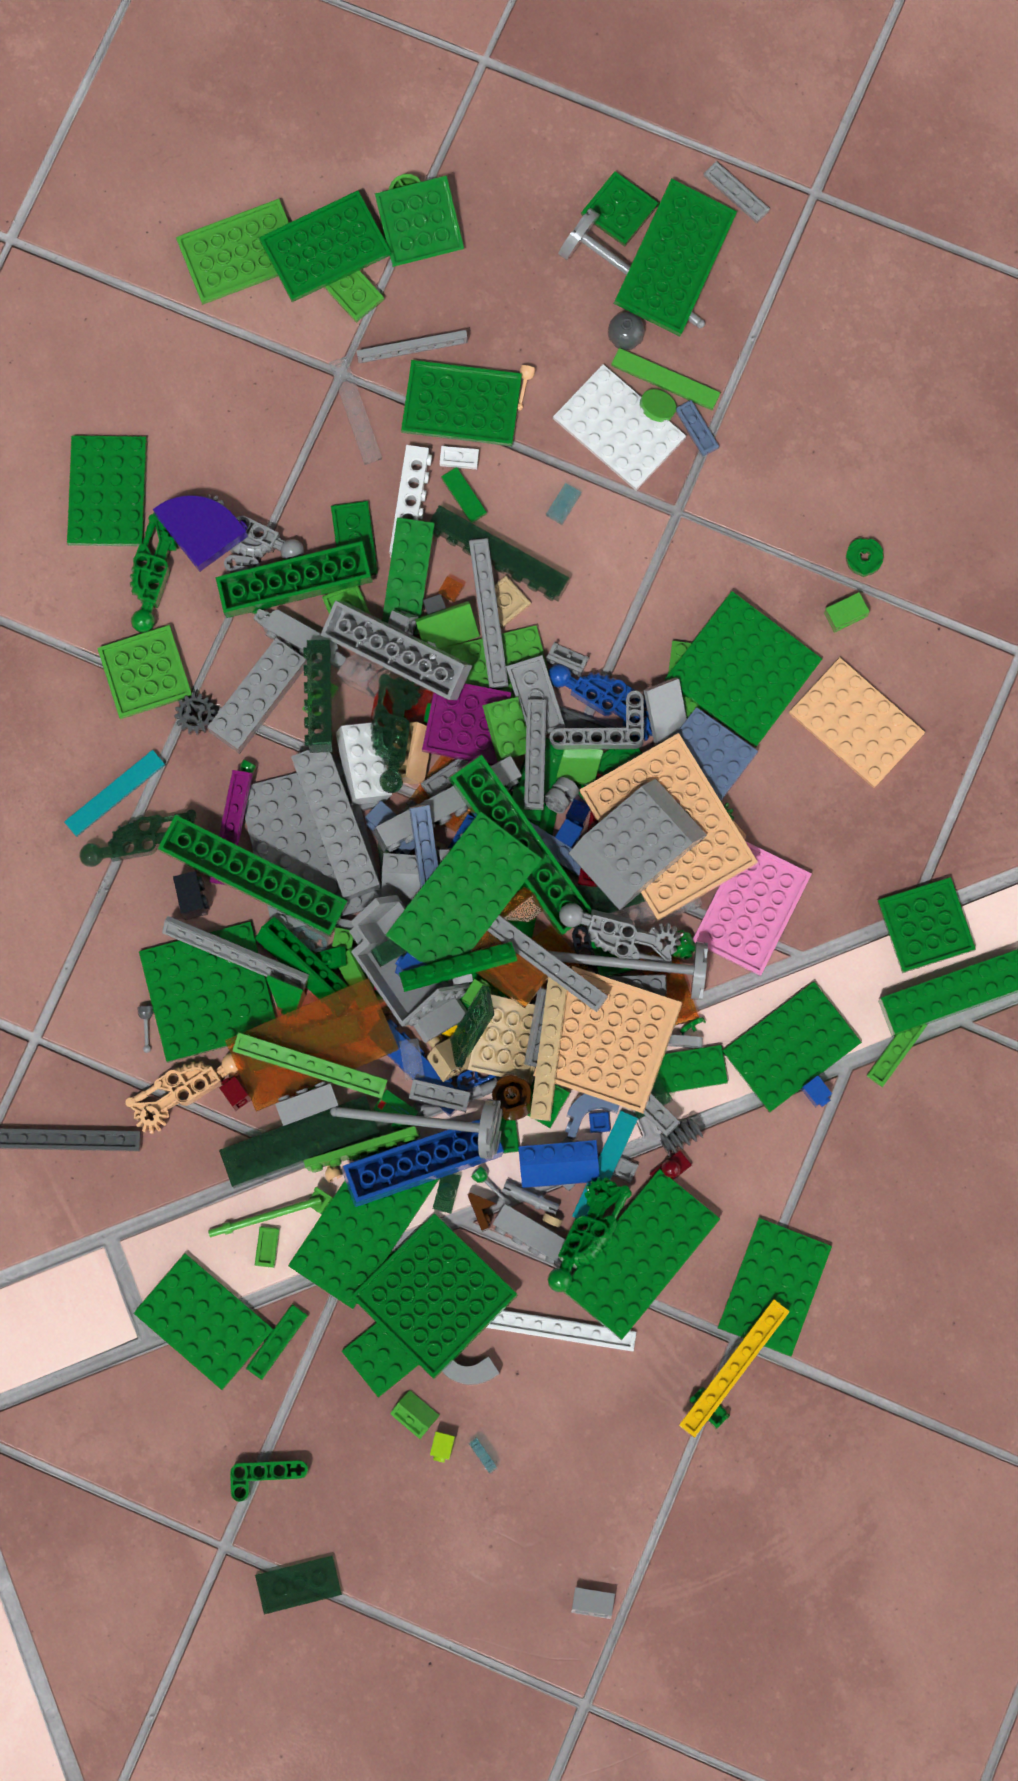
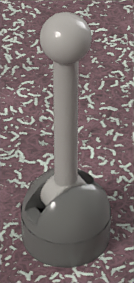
M140 1006L137 1008L139 1017L144 1020L145 1046L143 1051L149 1053L151 1047L149 1046L148 1019L153 1015V1006Z

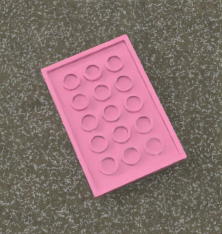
M746 842L758 863L719 886L693 940L695 944L696 941L708 943V951L761 976L812 874Z

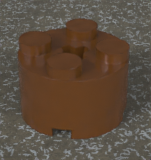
M514 1075L499 1079L492 1091V1099L501 1102L500 1109H502L503 1119L519 1120L530 1114L533 1096L527 1081Z

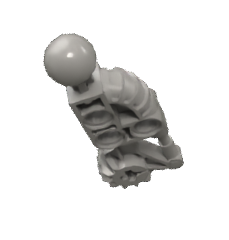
M211 494L207 495V498L224 505L223 500H219L217 495L213 498ZM246 516L236 517L238 521L242 520L247 524L248 529L246 532L248 537L229 550L231 553L243 554L245 557L252 556V558L260 556L262 558L266 553H273L277 549L281 551V556L284 560L303 556L304 547L298 540L290 539L284 541L278 532ZM261 531L264 533L260 538L255 537L257 532Z
M575 903L566 904L559 912L560 921L565 926L587 925L590 940L595 942L596 947L603 948L605 952L608 950L609 953L622 959H643L672 963L671 955L677 951L675 945L681 944L680 940H678L681 934L677 932L676 926L671 928L670 923H667L665 927H663L662 923H659V929L653 926L648 932L636 928L635 923L629 918L593 909L591 914L584 913L582 908ZM606 922L614 923L611 928L604 927ZM626 926L632 927V930L628 933L622 931ZM665 936H667L668 939H665L664 942H663V944H662V940H661V939H664ZM635 943L651 946L661 957L639 953ZM621 944H625L627 946V948L623 951L617 949L618 946Z

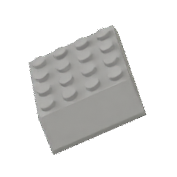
M654 779L641 786L587 832L569 852V855L611 902L621 910L703 840L707 834L666 789Z

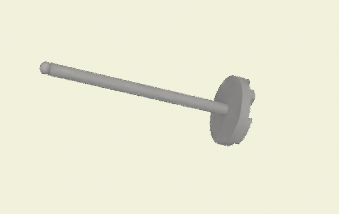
M589 208L565 240L558 254L565 260H568L582 242L627 275L630 266L587 235L599 217L597 212ZM691 312L688 321L698 328H703L705 321Z
M696 941L693 965L548 951L561 962L692 975L691 999L703 1000L708 943Z
M487 1099L485 1101L480 1123L343 1107H333L330 1110L331 1115L337 1117L479 1133L478 1151L480 1158L493 1159V1156L497 1154L501 1138L499 1128L502 1119V1109H500L501 1102L498 1100Z

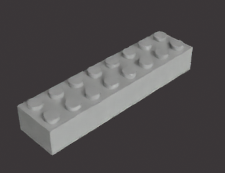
M335 600L321 632V636L448 700L458 699L472 668L471 664L344 601Z
M327 743L291 756L343 899L348 901L381 889Z
M511 756L490 766L507 791L519 783L518 780L522 775ZM454 786L418 804L430 805L433 828L438 823L440 826L446 824L452 818L451 816L456 815V817H459L469 809ZM409 810L375 827L373 834L383 852L388 850L391 853L400 848L401 842L405 841L408 844L413 841Z

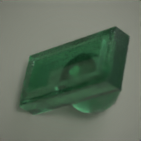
M451 1174L440 1178L432 1209L449 1214L452 1213L461 1179L460 1175Z

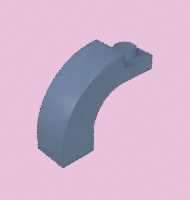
M583 1094L568 1110L567 1117L573 1119V1122L569 1121L565 1130L568 1133L567 1137L575 1140L583 1117L590 1111L602 1109L617 1114L619 1105Z

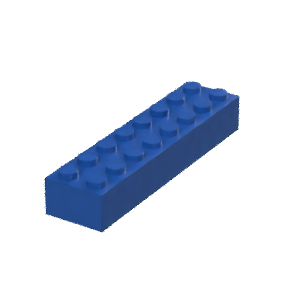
M480 1119L472 1122L480 1123ZM446 1130L346 1164L342 1167V1173L354 1206L358 1207L500 1158L504 1152L502 1145L499 1143L497 1154L493 1156V1159L480 1158L478 1151L479 1133Z

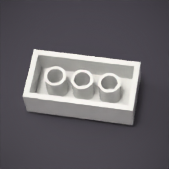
M378 722L341 726L336 732V738L349 804L357 805L386 801L392 795Z

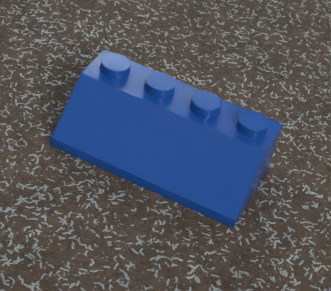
M597 1140L518 1146L522 1188L591 1183V1180L596 1182L597 1178L600 1177Z

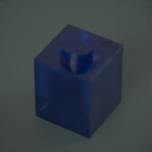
M574 799L566 814V819L579 823L580 827L583 828L591 810L587 804Z

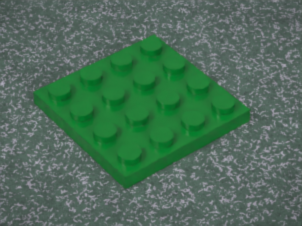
M447 176L374 193L386 243L391 251L392 267L464 249Z
M951 877L877 901L902 974L976 950Z

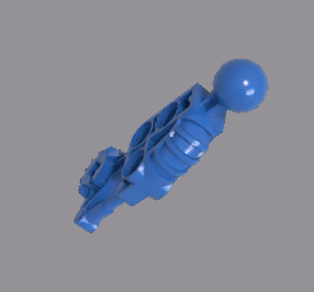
M556 664L549 669L548 675L554 687H568L571 689V696L604 716L615 714L624 719L622 726L626 728V705L622 702H626L628 693L635 691L633 688L621 680L609 678V675H600L599 672L597 674L590 672L588 676H583L576 680L571 677L570 669L562 664ZM614 687H620L623 690V692L620 694H616L613 692L612 689ZM593 692L597 697L595 699H588L586 694ZM636 697L630 700H636L637 702H640V699ZM644 699V707L647 708L646 700ZM609 702L613 707L607 710L603 708L602 704ZM644 711V740L647 741L648 735L653 736L648 711ZM633 716L630 719V721L632 723H638L640 721V718L638 716ZM632 735L630 737L631 740L637 737V742L640 740V736L638 735Z

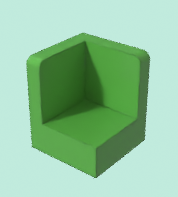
M315 1187L310 1199L320 1196L322 1204L310 1208L322 1215L333 1198Z

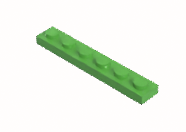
M413 1126L303 1161L308 1171L313 1173L323 1170V1167L329 1165L331 1167L339 1166L345 1160L355 1161L365 1154L374 1155L384 1148L390 1150L396 1148L397 1144L414 1142L417 1138H420L419 1130Z

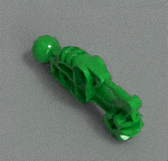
M155 514L149 515L143 544L139 545L133 558L134 564L131 570L133 573L130 575L132 582H130L131 592L142 603L141 609L135 611L131 617V625L138 632H147L154 626L155 618L152 610L153 607L158 608L170 574L166 560L169 551H176L178 545L172 536L169 537V532ZM156 526L159 543L153 556L147 546ZM141 561L147 562L143 567L138 566ZM159 566L165 567L161 572L156 571ZM153 583L159 584L156 589H151L150 586Z
M598 1177L596 1182L591 1180L592 1185L586 1186L587 1192L584 1194L590 1209L585 1216H580L574 1221L558 1254L562 1263L560 1267L553 1269L548 1274V1285L555 1292L567 1291L572 1285V1275L570 1273L572 1267L579 1269L583 1264H591L590 1262L596 1260V1256L603 1252L602 1248L611 1243L613 1233L618 1224L616 1218L623 1208L626 1199L632 1195L628 1186H617L615 1182L610 1181L606 1177L603 1180L601 1177ZM616 1202L612 1215L602 1219L605 1210Z

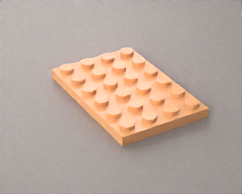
M841 658L832 665L789 712L793 718L873 788L883 780L925 734L918 725Z

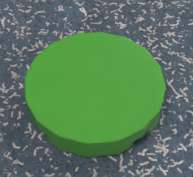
M650 389L645 391L640 399V408L653 421H669L676 412L675 401L664 391Z

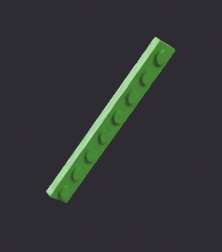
M238 1032L232 1050L236 1053L381 1099L388 1080Z

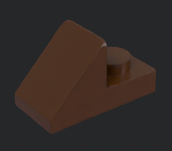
M473 1193L467 1194L481 1231L489 1230L488 1225L491 1224L488 1214H483V1211L496 1206V1203Z

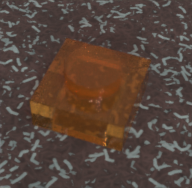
M447 576L438 594L455 603L464 585Z

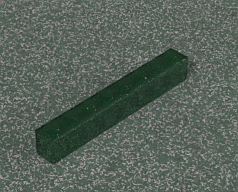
M440 505L429 521L435 523L434 536L445 538L448 544L463 548L462 551L470 556L469 541L488 538L491 565L495 566L498 572L502 574L506 572L511 575L514 581L518 583L522 581L527 584L530 590L534 592L540 591L550 601L556 600L558 602L570 583V578Z

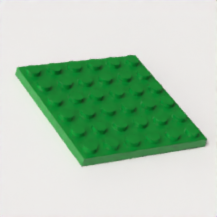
M731 591L667 675L665 681L675 677L678 678L683 695L752 747L756 748L822 661V658Z
M251 922L209 932L259 954ZM180 940L139 951L167 1063L232 1046L235 1044L238 1032L257 1038L279 1033L265 976Z
M434 1213L351 1295V1298L429 1376L435 1379L518 1294Z

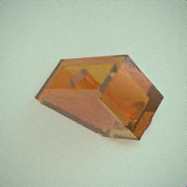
M524 887L513 896L499 915L505 920L529 922L535 919L543 909L535 894Z

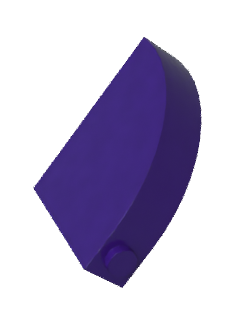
M181 496L167 500L153 509L155 516L199 572L248 537L246 532L248 528L242 520L238 521L226 507L209 498Z

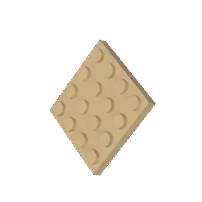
M482 992L464 1069L499 1077L514 1075L531 1084L535 1067L524 1065L535 1005Z

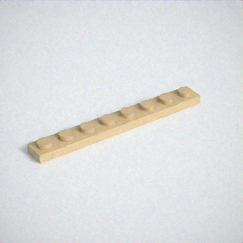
M549 976L530 1114L531 1119L551 1121L567 990Z

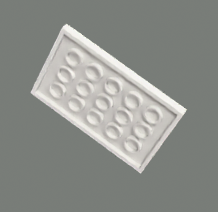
M603 364L553 416V420L637 491L686 439V435L668 420L657 422L648 418L639 405L641 396Z

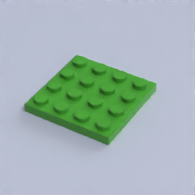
M170 625L97 648L120 719L185 699L184 696L191 697L192 693Z

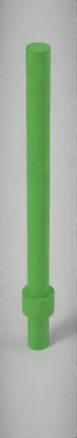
M319 1196L237 1222H226L220 1227L208 1230L210 1238L224 1233L225 1235L231 1234L234 1230L320 1205L322 1200Z

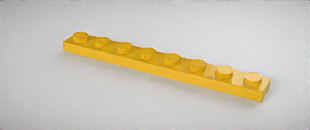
M776 1300L770 1303L678 1425L693 1438L696 1437L790 1312Z

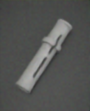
M509 1181L505 1182L502 1189L503 1193L535 1206L537 1210L542 1209L554 1216L560 1207V1204L544 1198V1195L539 1196Z

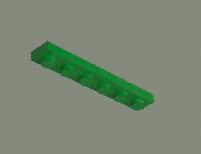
M511 941L399 972V977L404 992L512 963L517 961V956Z

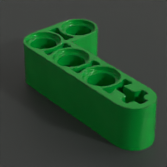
M304 1461L235 1464L230 1471L231 1496L235 1501H246L250 1496V1481L302 1479L308 1475L309 1467ZM288 1464H291L290 1468H298V1464H301L305 1471L301 1472L300 1476H298V1472H290L291 1477H288ZM278 1465H282L285 1468L284 1475L280 1477L275 1474V1468ZM258 1466H262L265 1469V1474L262 1477L255 1475V1469ZM238 1467L245 1469V1475L242 1478H238L235 1475V1470ZM238 1487H243L246 1490V1495L243 1498L236 1496V1489Z

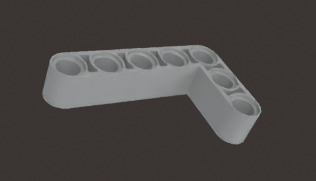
M639 691L628 693L626 698V728H558L550 733L551 745L559 750L640 748L644 743L643 695ZM636 697L640 699V702L637 705H633L630 703V700ZM633 716H638L640 721L632 723L630 719ZM558 735L564 737V740L560 743L554 742V738ZM576 735H580L583 737V740L576 743L573 741V738ZM595 735H600L602 740L596 743L592 741V738ZM614 735H619L621 737V740L619 742H613L611 741V737ZM632 735H638L640 736V740L638 742H632L630 740V737Z

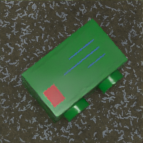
M387 1089L383 1093L382 1099L380 1098L373 1108L374 1111L413 1116H418L419 1114L416 1109ZM396 1123L391 1124V1127L396 1131H400L411 1126Z

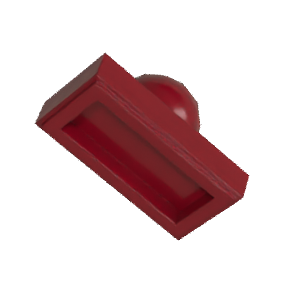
M679 1150L649 1175L653 1178L660 1169L664 1175L674 1180L692 1165Z

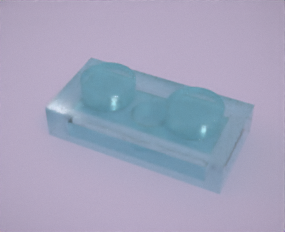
M565 483L547 511L546 516L563 525L581 496V492Z

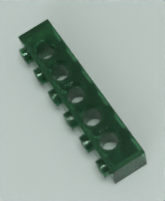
M330 639L307 640V647H303L304 659H307V665H304V676H307V682H304V693H308V699H304V710L308 711V717H304L305 729L308 728V735H305V746L309 747L310 753L333 752ZM316 659L322 660V661L319 662V663H314V662H313V661L316 660ZM315 677H321L318 681L313 680ZM316 694L322 695L320 698L313 697ZM317 711L322 712L319 716L314 715ZM316 729L323 730L321 733L314 732Z

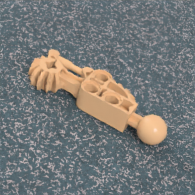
M231 1052L223 1057L221 1066L215 1070L210 1065L206 1066L203 1061H199V1063L193 1061L189 1065L183 1064L182 1068L177 1067L174 1070L168 1071L147 1090H143L133 1098H127L126 1105L135 1111L134 1119L140 1120L136 1125L142 1127L143 1132L149 1129V1132L154 1134V1128L160 1132L161 1128L159 1125L166 1126L167 1124L162 1119L169 1117L168 1109L179 1103L183 1106H188L220 1086L222 1082L220 1079L225 1076L240 1075L246 1067V1061L241 1054ZM177 1075L179 1077L178 1082L170 1084V1078ZM199 1081H205V1087L202 1090L196 1089ZM157 1089L169 1092L156 1102L139 1103ZM187 1091L189 1097L186 1100H180V1094ZM147 1110L154 1115V1116H153V1118H154L153 1121H151V1120L149 1119L150 1117H149V1113L147 1112Z

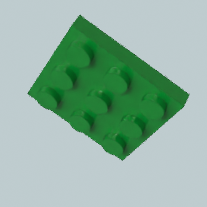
M614 171L583 209L581 215L583 216L587 213L589 208L597 212L599 217L594 225L625 247L655 211L659 203Z
M377 1323L342 1350V1353L378 1398L419 1366Z

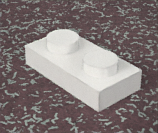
M441 446L440 466L477 470L479 449Z

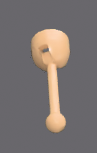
M521 365L520 368L523 384L517 410L523 409L522 401L527 380L533 378L535 368L528 365Z
M314 1138L313 1144L317 1146L321 1155L325 1154L320 1145V1139ZM329 1165L325 1171L328 1183L333 1182L335 1177L337 1179L342 1177L337 1167Z

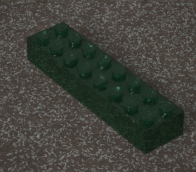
M366 1095L336 1106L371 1111ZM331 1109L220 1149L219 1152L231 1186L235 1189L304 1163L303 1160L339 1150L380 1135L375 1121L332 1116L330 1113Z

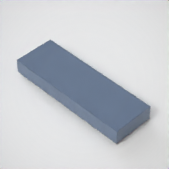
M692 400L676 408L678 417L702 457L719 449L718 443Z

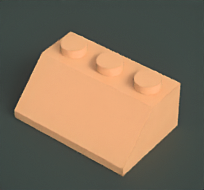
M418 722L392 724L385 761L389 781L407 784H421L425 781L429 753L422 752L426 725Z

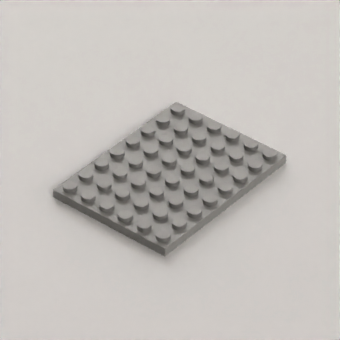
M337 762L335 766L348 798L342 763ZM297 773L250 785L244 817L254 854L343 898ZM360 804L350 805L380 884ZM382 888L348 900V905L342 917L360 913L375 898L382 897ZM267 906L270 919L275 917L289 931L307 926Z

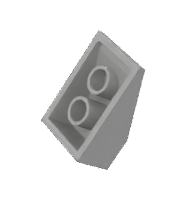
M383 853L382 897L397 895L406 908L420 890L416 855Z

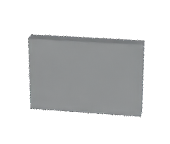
M676 677L644 690L654 743L660 744L673 737L687 720L680 682Z

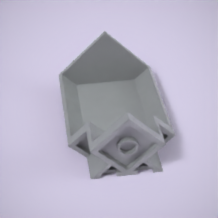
M397 895L375 898L351 921L354 927L349 932L358 944L351 953L402 1027L407 1025L414 1026L423 1041L427 1043L471 1016L460 1001V998L464 996L470 984L467 982L454 985L453 979H450L448 982L443 981L404 992L400 977L395 973L397 967L395 963L401 955L405 956L408 952L385 934L406 908Z

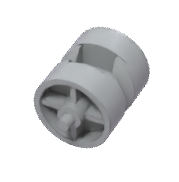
M560 777L553 785V788L544 796V802L552 811L559 814L564 813L570 802L579 794V789L570 779Z

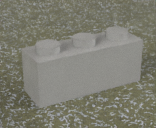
M326 1081L316 1084V1089L308 1091L305 1088L297 1091V1096L290 1098L289 1095L278 1098L279 1103L275 1105L283 1126L338 1106L339 1104L331 1083L326 1084Z

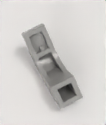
M489 1357L474 1366H462L453 1360L442 1371L451 1380L464 1385L482 1384L500 1374Z

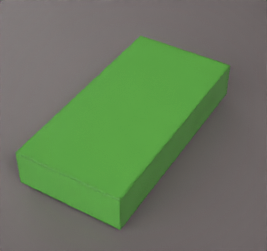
M259 1227L255 1266L275 1267L280 1229Z

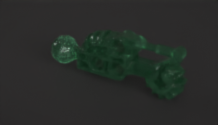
M384 673L378 679V703L374 708L370 725L371 741L373 742L372 749L376 751L375 755L382 758V761H384L383 765L388 766L387 770L379 778L380 787L387 793H395L403 786V776L400 774L399 768L405 762L410 723L404 718L405 710H410L412 705L414 706L418 703L417 699L421 697V694L418 692L420 687L414 686V682H409L406 678L403 680L401 677L393 679ZM386 688L393 703L391 714L383 706ZM377 721L382 722L384 727L379 726ZM396 726H400L403 731H399ZM393 743L398 744L400 749L395 748Z
M190 809L187 812L162 817L155 815L140 817L133 820L132 823L126 822L124 826L121 827L120 825L116 831L112 832V839L109 840L108 847L101 848L94 843L84 845L79 852L80 861L87 867H95L105 858H111L112 862L153 855L166 833H157L164 822L172 821L174 816L177 815L194 824L197 814L193 809ZM143 823L150 824L149 829L146 831H142L140 826ZM147 841L153 842V846L150 849H144L143 845ZM133 845L134 849L132 852L127 853L124 851L125 846Z

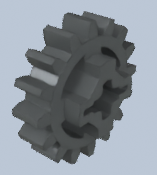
M192 693L190 699L184 696L186 701L179 700L180 707H175V710L179 712L174 715L175 719H179L176 722L177 725H182L181 729L183 732L188 729L189 735L193 731H195L196 735H199L200 730L206 733L205 728L214 719L212 715L216 714L215 710H211L214 707L213 703H209L208 697L203 700L202 694H199L198 698H196L194 693ZM188 707L187 712L183 714L185 708ZM192 709L198 713L199 720L192 714Z

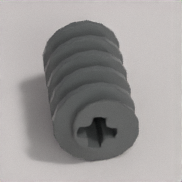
M691 1118L687 1119V1124L681 1122V1129L677 1126L674 1129V1133L671 1132L667 1137L663 1133L660 1134V1142L669 1157L670 1150L677 1153V1146L683 1150L684 1142L690 1146L691 1138L695 1142H697V1135L703 1138L699 1127Z

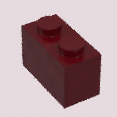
M228 1077L221 1082L222 1086L219 1089L235 1111L251 1101V1098L236 1077Z

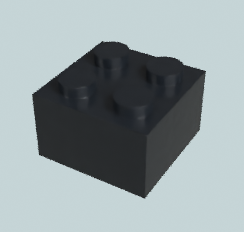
M196 871L173 876L183 918L188 920L207 915L206 909L210 908L206 895L202 893V891H205L202 877L198 876Z

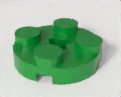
M856 539L849 545L845 560L852 572L861 577H866L876 573L882 566L884 558L883 549L873 539ZM861 553H863L864 555H865L866 553L869 554V556H868V559H869V560H868V561H866V560H864V561L861 560V555H860V554H861Z

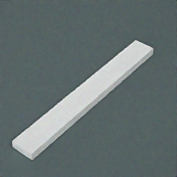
M505 1310L486 1327L632 1352L634 1351L636 1338L635 1331H629L621 1341L604 1326Z

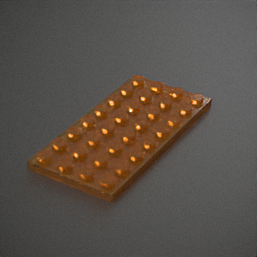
M369 978L242 1032L354 1069L399 1050ZM237 1035L225 1040L256 1112L278 1103V1098L286 1095L294 1096L297 1094V1091L305 1088L310 1089L316 1084L324 1082V1080L233 1052Z

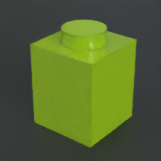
M435 1432L430 1455L434 1456L433 1460L445 1463V1459L450 1460L455 1436Z

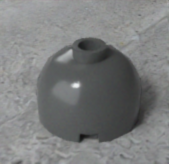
M627 311L620 312L612 318L608 327V338L616 348L632 350L643 341L645 329L644 323L639 316Z

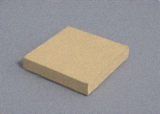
M507 576L494 585L499 623L502 628L531 605V602Z

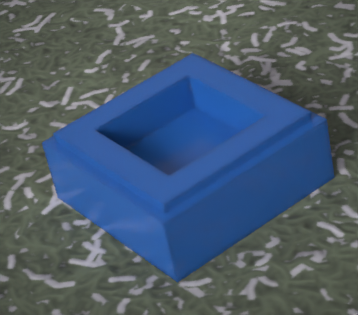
M608 1112L589 1113L590 1133L610 1132Z

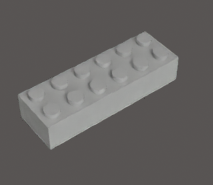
M275 638L207 727L209 732L240 754L308 666L307 660Z

